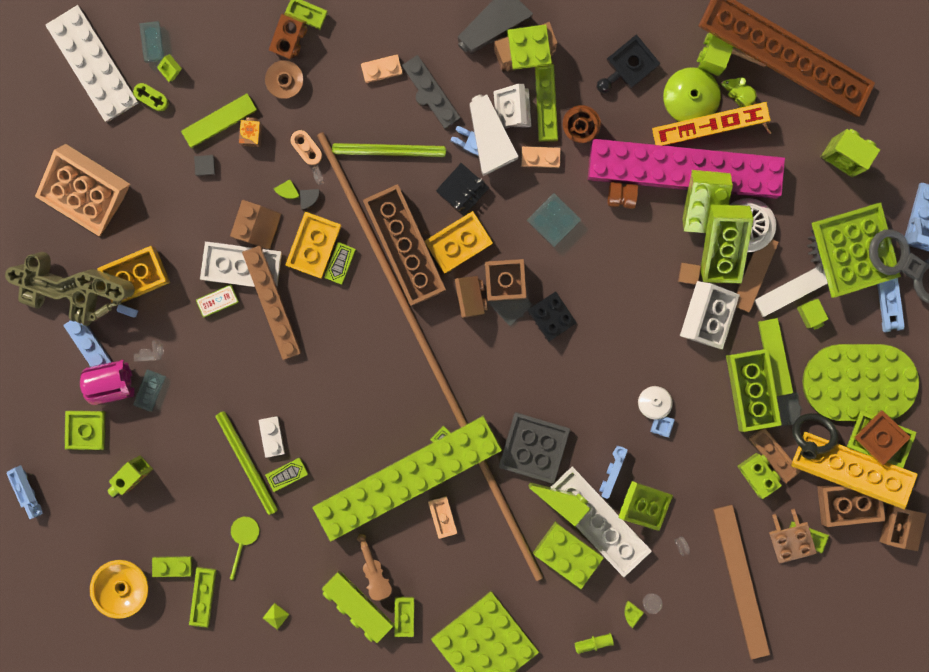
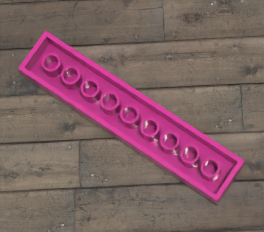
M593 139L590 147L587 180L688 190L692 170L731 173L733 184L731 194L777 199L782 195L785 158Z

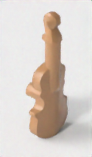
M360 534L357 540L361 544V550L366 561L363 571L366 574L365 577L369 579V586L366 588L369 590L372 600H384L391 595L392 587L389 584V579L383 578L381 563L373 560L369 546L365 541L366 536Z

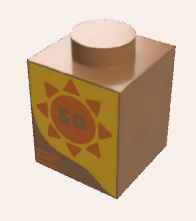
M250 117L246 118V120H241L239 144L241 146L261 147V122L257 118Z

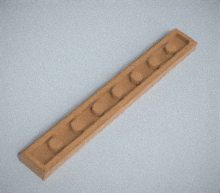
M733 505L715 508L713 512L750 659L768 656L770 653Z

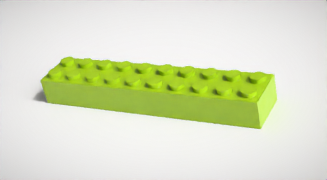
M483 415L325 499L312 508L331 542L502 451V448Z

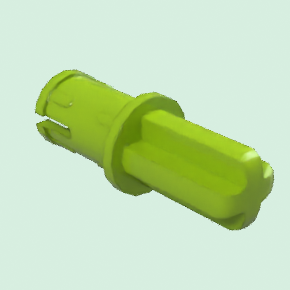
M609 633L598 637L592 636L591 639L576 642V652L579 654L613 646L612 635Z

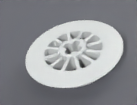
M744 198L731 203L730 205L750 206L752 213L753 210L758 212L753 217L748 252H755L767 246L773 239L776 231V220L772 210L765 203L752 198ZM759 215L763 217V219L755 220ZM762 222L765 223V226L757 225ZM756 228L763 230V233H759ZM752 232H754L759 237L754 239Z

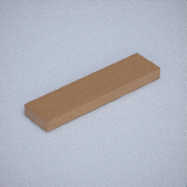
M772 239L767 246L752 253L744 272L742 283L739 284L736 291L740 295L736 308L748 313L750 312L779 243L778 241Z

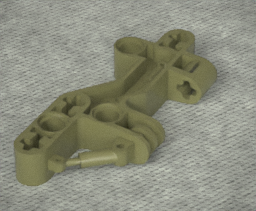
M46 252L28 255L24 264L10 267L5 272L7 281L19 286L18 300L20 303L39 309L44 303L45 296L53 299L67 297L70 300L69 320L82 323L84 326H88L92 321L100 319V317L110 312L112 307L120 305L121 300L129 298L134 294V286L130 281L96 269L79 272L67 278L49 273L51 259ZM98 295L113 300V303L106 304L97 311L95 310Z

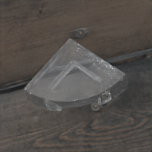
M319 166L312 167L311 170L318 185L325 183Z

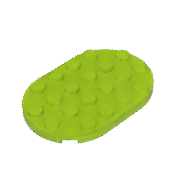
M839 344L821 349L809 360L803 373L802 385L809 405L818 414L828 419L857 421L860 411L875 416L880 410H883L891 419H895L904 414L914 403L919 389V377L912 360L895 347L881 344Z

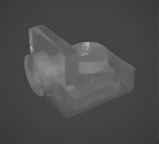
M152 341L153 352H151V349L139 350L138 354H134V362L161 360V356L164 355L163 345L160 344V341Z

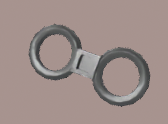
M887 229L877 233L869 246V258L872 265L879 272L886 275H895L899 272L904 273L913 279L917 295L924 302L929 303V294L925 291L922 283L923 274L929 268V259L923 261L910 253V246L900 232ZM886 237L895 239L901 248L900 260L893 267L884 265L878 256L879 244Z

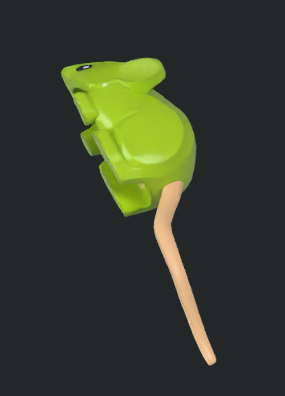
M745 78L728 79L721 83L726 90L730 91L727 95L730 98H735V102L741 108L756 104V91L746 84ZM763 123L767 132L771 134L770 130L767 127V124Z

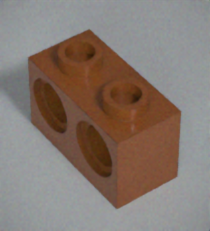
M287 13L281 14L269 51L288 59L298 56L301 45H299L300 40L305 37L307 27H305L307 21ZM291 22H293L297 27L295 33H292L289 30V24ZM285 40L288 41L290 44L289 51H286L283 48V42Z

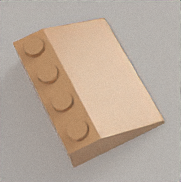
M64 144L54 150L35 197L100 237L122 203L130 183L69 145Z

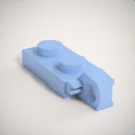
M617 446L612 453L615 462L614 464L610 463L606 472L609 474L607 482L603 480L599 490L603 492L601 496L607 499L610 497L628 451L621 446Z
M20 465L8 471L6 474L20 506L25 508L29 519L43 514L41 505L36 501L35 492L30 487L27 474Z

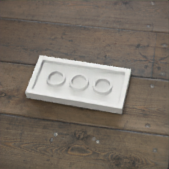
M205 242L200 280L255 287L242 254L243 251L251 249V247ZM263 249L276 286H278L282 252Z

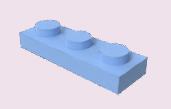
M69 321L63 325L91 367L112 362L89 326H84L76 321Z

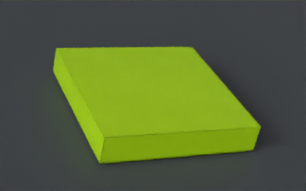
M65 411V449L104 450L105 411Z

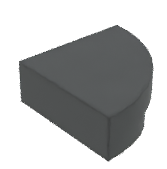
M319 189L300 190L301 210L310 208L317 201L320 194Z

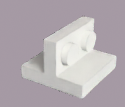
M516 84L494 91L495 111L504 129L509 127H531L529 89L525 88L524 84Z

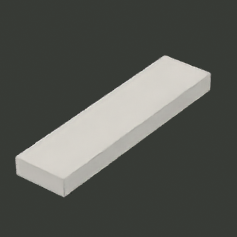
M823 267L814 268L755 299L754 302L762 317L827 284L825 273H821Z

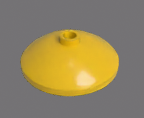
M113 560L102 565L95 572L90 583V596L94 606L102 614L111 618L120 619L135 614L143 607L148 597L149 586L144 572L136 564L126 560ZM120 584L125 585V590L120 589Z

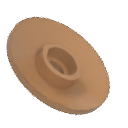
M287 60L278 61L268 68L265 75V84L269 92L275 97L288 99L298 94L301 90L303 74L295 63ZM283 78H288L287 84L282 83Z

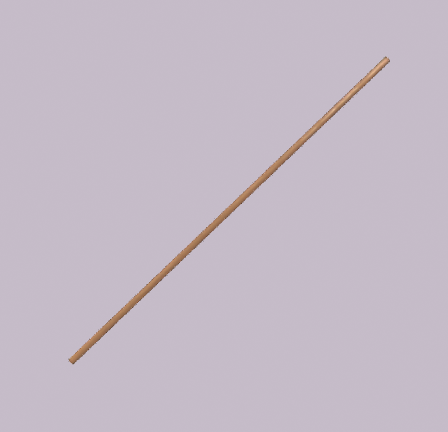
M324 132L319 133L317 137L460 427H462L467 422L340 164L332 152ZM486 461L479 462L478 464L535 580H541L543 576Z

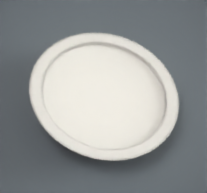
M651 386L640 394L638 406L644 416L650 419H662L670 413L673 401L667 390L659 386Z

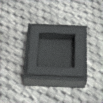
M214 155L194 156L196 176L215 175Z

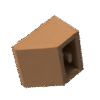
M888 505L879 542L898 548L918 551L926 513L909 509L904 510Z

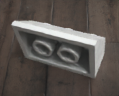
M697 281L680 336L723 350L740 295L714 284Z

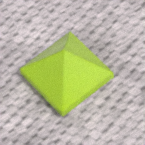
M274 603L263 619L278 630L289 616V613Z

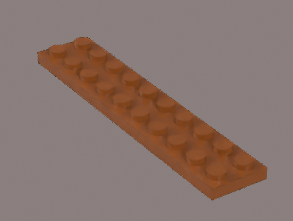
M710 0L699 24L700 28L854 117H860L875 82L736 0Z

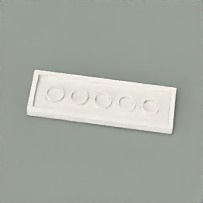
M78 5L46 24L50 34L106 123L139 103Z
M573 467L567 470L550 486L551 488L572 492L575 495L579 493L589 501L587 505L590 507V510L576 527L623 577L651 552L649 547L622 519L618 518V514Z

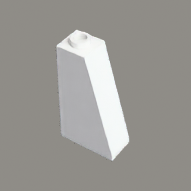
M480 94L471 99L470 111L481 172L485 176L517 160L518 155L488 95L482 96Z

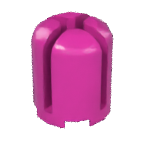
M124 360L85 368L80 376V388L85 400L91 405H98L134 397L135 388L130 387L132 372L128 362L124 363Z

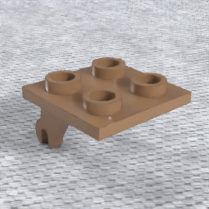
M791 509L796 526L781 530L776 514L772 515L776 531L769 532L779 564L817 554L808 523L799 524L795 509Z

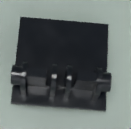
M460 163L439 186L436 192L465 216L489 187L481 178H478L465 165Z
M556 291L528 309L529 315L532 316L536 322L535 324L539 327L538 329L542 331L548 342L577 323Z

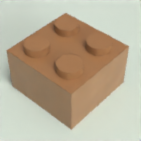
M524 259L485 262L487 301L526 299Z

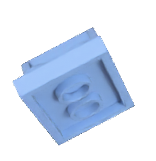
M919 183L905 238L909 246L928 252L929 184Z

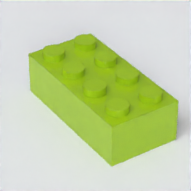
M710 206L700 268L703 282L742 283L753 225V215L750 206Z
M762 349L726 355L739 431L746 432L781 426L769 350Z

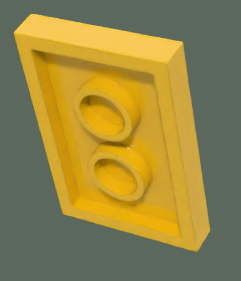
M473 211L424 241L444 274L493 244Z
M305 212L285 266L322 279L342 225Z

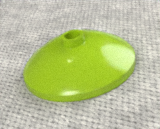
M699 68L679 70L667 81L663 92L665 108L671 117L678 122L715 114L721 99L720 88L715 78L707 71ZM691 91H696L697 96L693 97Z

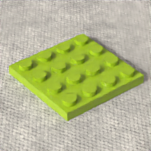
M881 203L812 223L831 298L901 277L900 272L895 275H886L879 272L872 265L869 258L871 240L880 231L888 229ZM886 237L879 244L878 256L884 265L893 267L897 264L891 238Z
M492 591L431 638L432 642L456 672H515L539 653Z

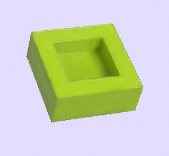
M170 54L164 56L157 67L168 82L173 81L182 69Z

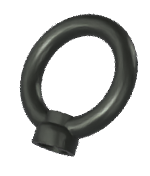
M808 413L797 418L793 424V437L802 448L801 455L806 459H815L817 454L831 451L838 442V431L835 425L825 416ZM807 421L822 423L830 432V441L823 446H817L811 441L806 442L800 433L802 424Z

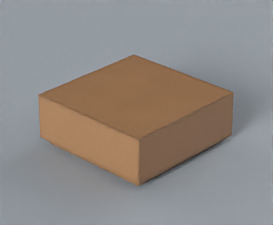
M681 263L678 282L696 285L699 280L701 266Z

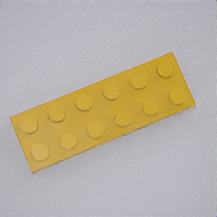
M804 432L802 437L806 442H814L817 446H823L829 442V440L808 432ZM836 444L827 453L817 454L815 459L804 458L801 455L802 448L798 447L791 464L792 467L905 510L918 475L917 473L887 462L881 465L874 457L840 444Z

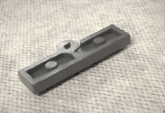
M418 55L402 65L418 90L416 93L417 103L422 106L428 104L444 129L460 119V116Z

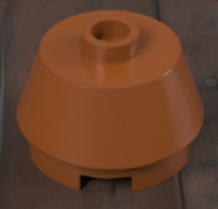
M585 105L574 106L567 111L563 118L564 132L574 142H590L600 132V117L591 107Z

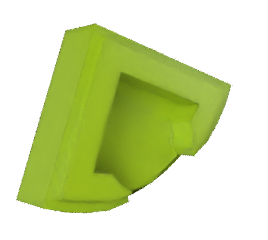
M291 180L274 188L275 192L284 198L295 199L300 197Z
M629 600L627 601L624 614L628 624L633 628L644 612Z

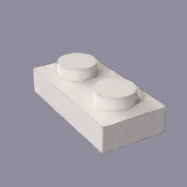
M279 417L260 419L259 425L265 458L285 454Z

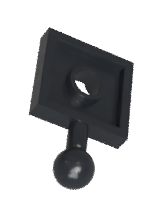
M636 34L606 59L615 72L608 78L600 79L596 85L597 90L603 94L608 93L611 90L612 84L620 77L631 89L661 63ZM636 57L639 64L635 67L630 66L628 59Z

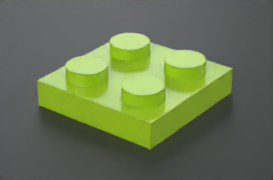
M546 25L507 30L513 70L552 64Z

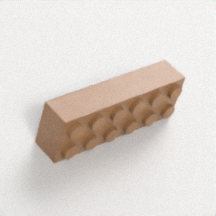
M398 184L364 199L365 207L410 306L412 307L445 292L446 289Z

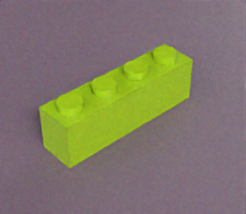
M340 570L323 586L322 590L324 592L322 594L329 601L333 600L337 604L336 608L343 615L347 614L351 618L350 622L356 628L361 627L369 641L372 642L374 640L378 643L394 626V623Z

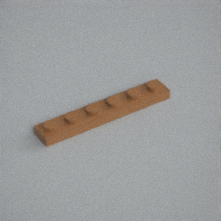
M259 245L243 251V257L282 359L301 354L302 352L262 246Z

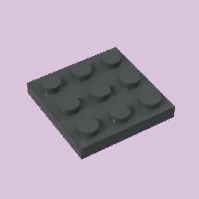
M515 412L499 468L554 484L570 428Z

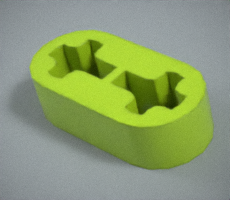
M139 83L134 87L133 94L139 101L159 112L167 109L169 105L168 99L162 93L144 83ZM145 89V91L149 94V97H146L145 95H142L140 97L141 94L139 93V90ZM156 98L160 100L162 98L161 101L163 102V105L157 106L156 102H154L152 99Z

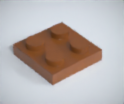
M880 410L853 438L881 465H884L911 437L883 410Z

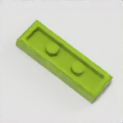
M196 568L189 621L191 626L209 627L217 569Z

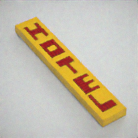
M767 102L655 127L652 130L655 144L665 146L770 122Z

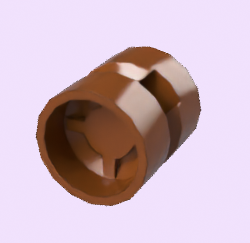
M611 181L608 192V206L619 207L623 204L626 208L635 209L638 184L629 183L623 186L621 182Z

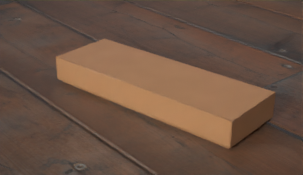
M766 428L760 429L749 438L760 454L767 458L770 463L769 465L784 483L787 484L801 472L799 469L791 466L792 460Z

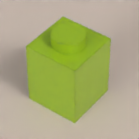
M814 299L797 307L806 328L813 327L814 330L825 325L824 321L828 320L819 299Z

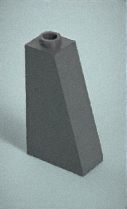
M493 0L458 36V46L464 52L469 51L473 54L508 34L507 30L516 29L529 22L533 17V13L519 0Z

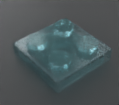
M555 193L527 220L553 247L581 221Z

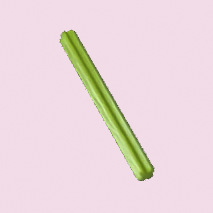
M334 143L332 152L334 154L445 157L446 147Z
M226 412L218 413L216 419L267 514L271 515L277 512L278 509Z

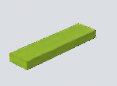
M554 64L535 67L538 139L539 142L558 141Z
M247 93L183 129L181 132L190 148H193L255 113L257 109Z
M778 318L760 321L758 326L763 349L769 350L776 396L792 394L793 389Z

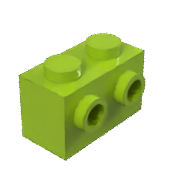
M755 453L737 467L757 496L764 499L782 486L779 483L781 479L775 471L770 470L768 467L770 463L764 455L761 456Z

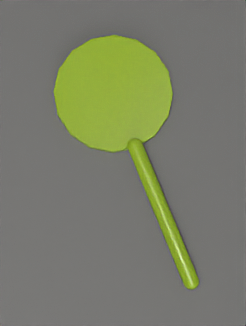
M240 517L231 526L232 538L235 542L239 543L230 577L231 580L234 579L243 545L252 544L259 536L258 523L250 517Z

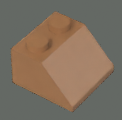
M242 200L230 237L256 246L261 245L262 248L270 250L282 214Z
M478 276L455 279L462 319L484 315V310L488 309L486 298L482 299L481 291H484L482 280H478Z

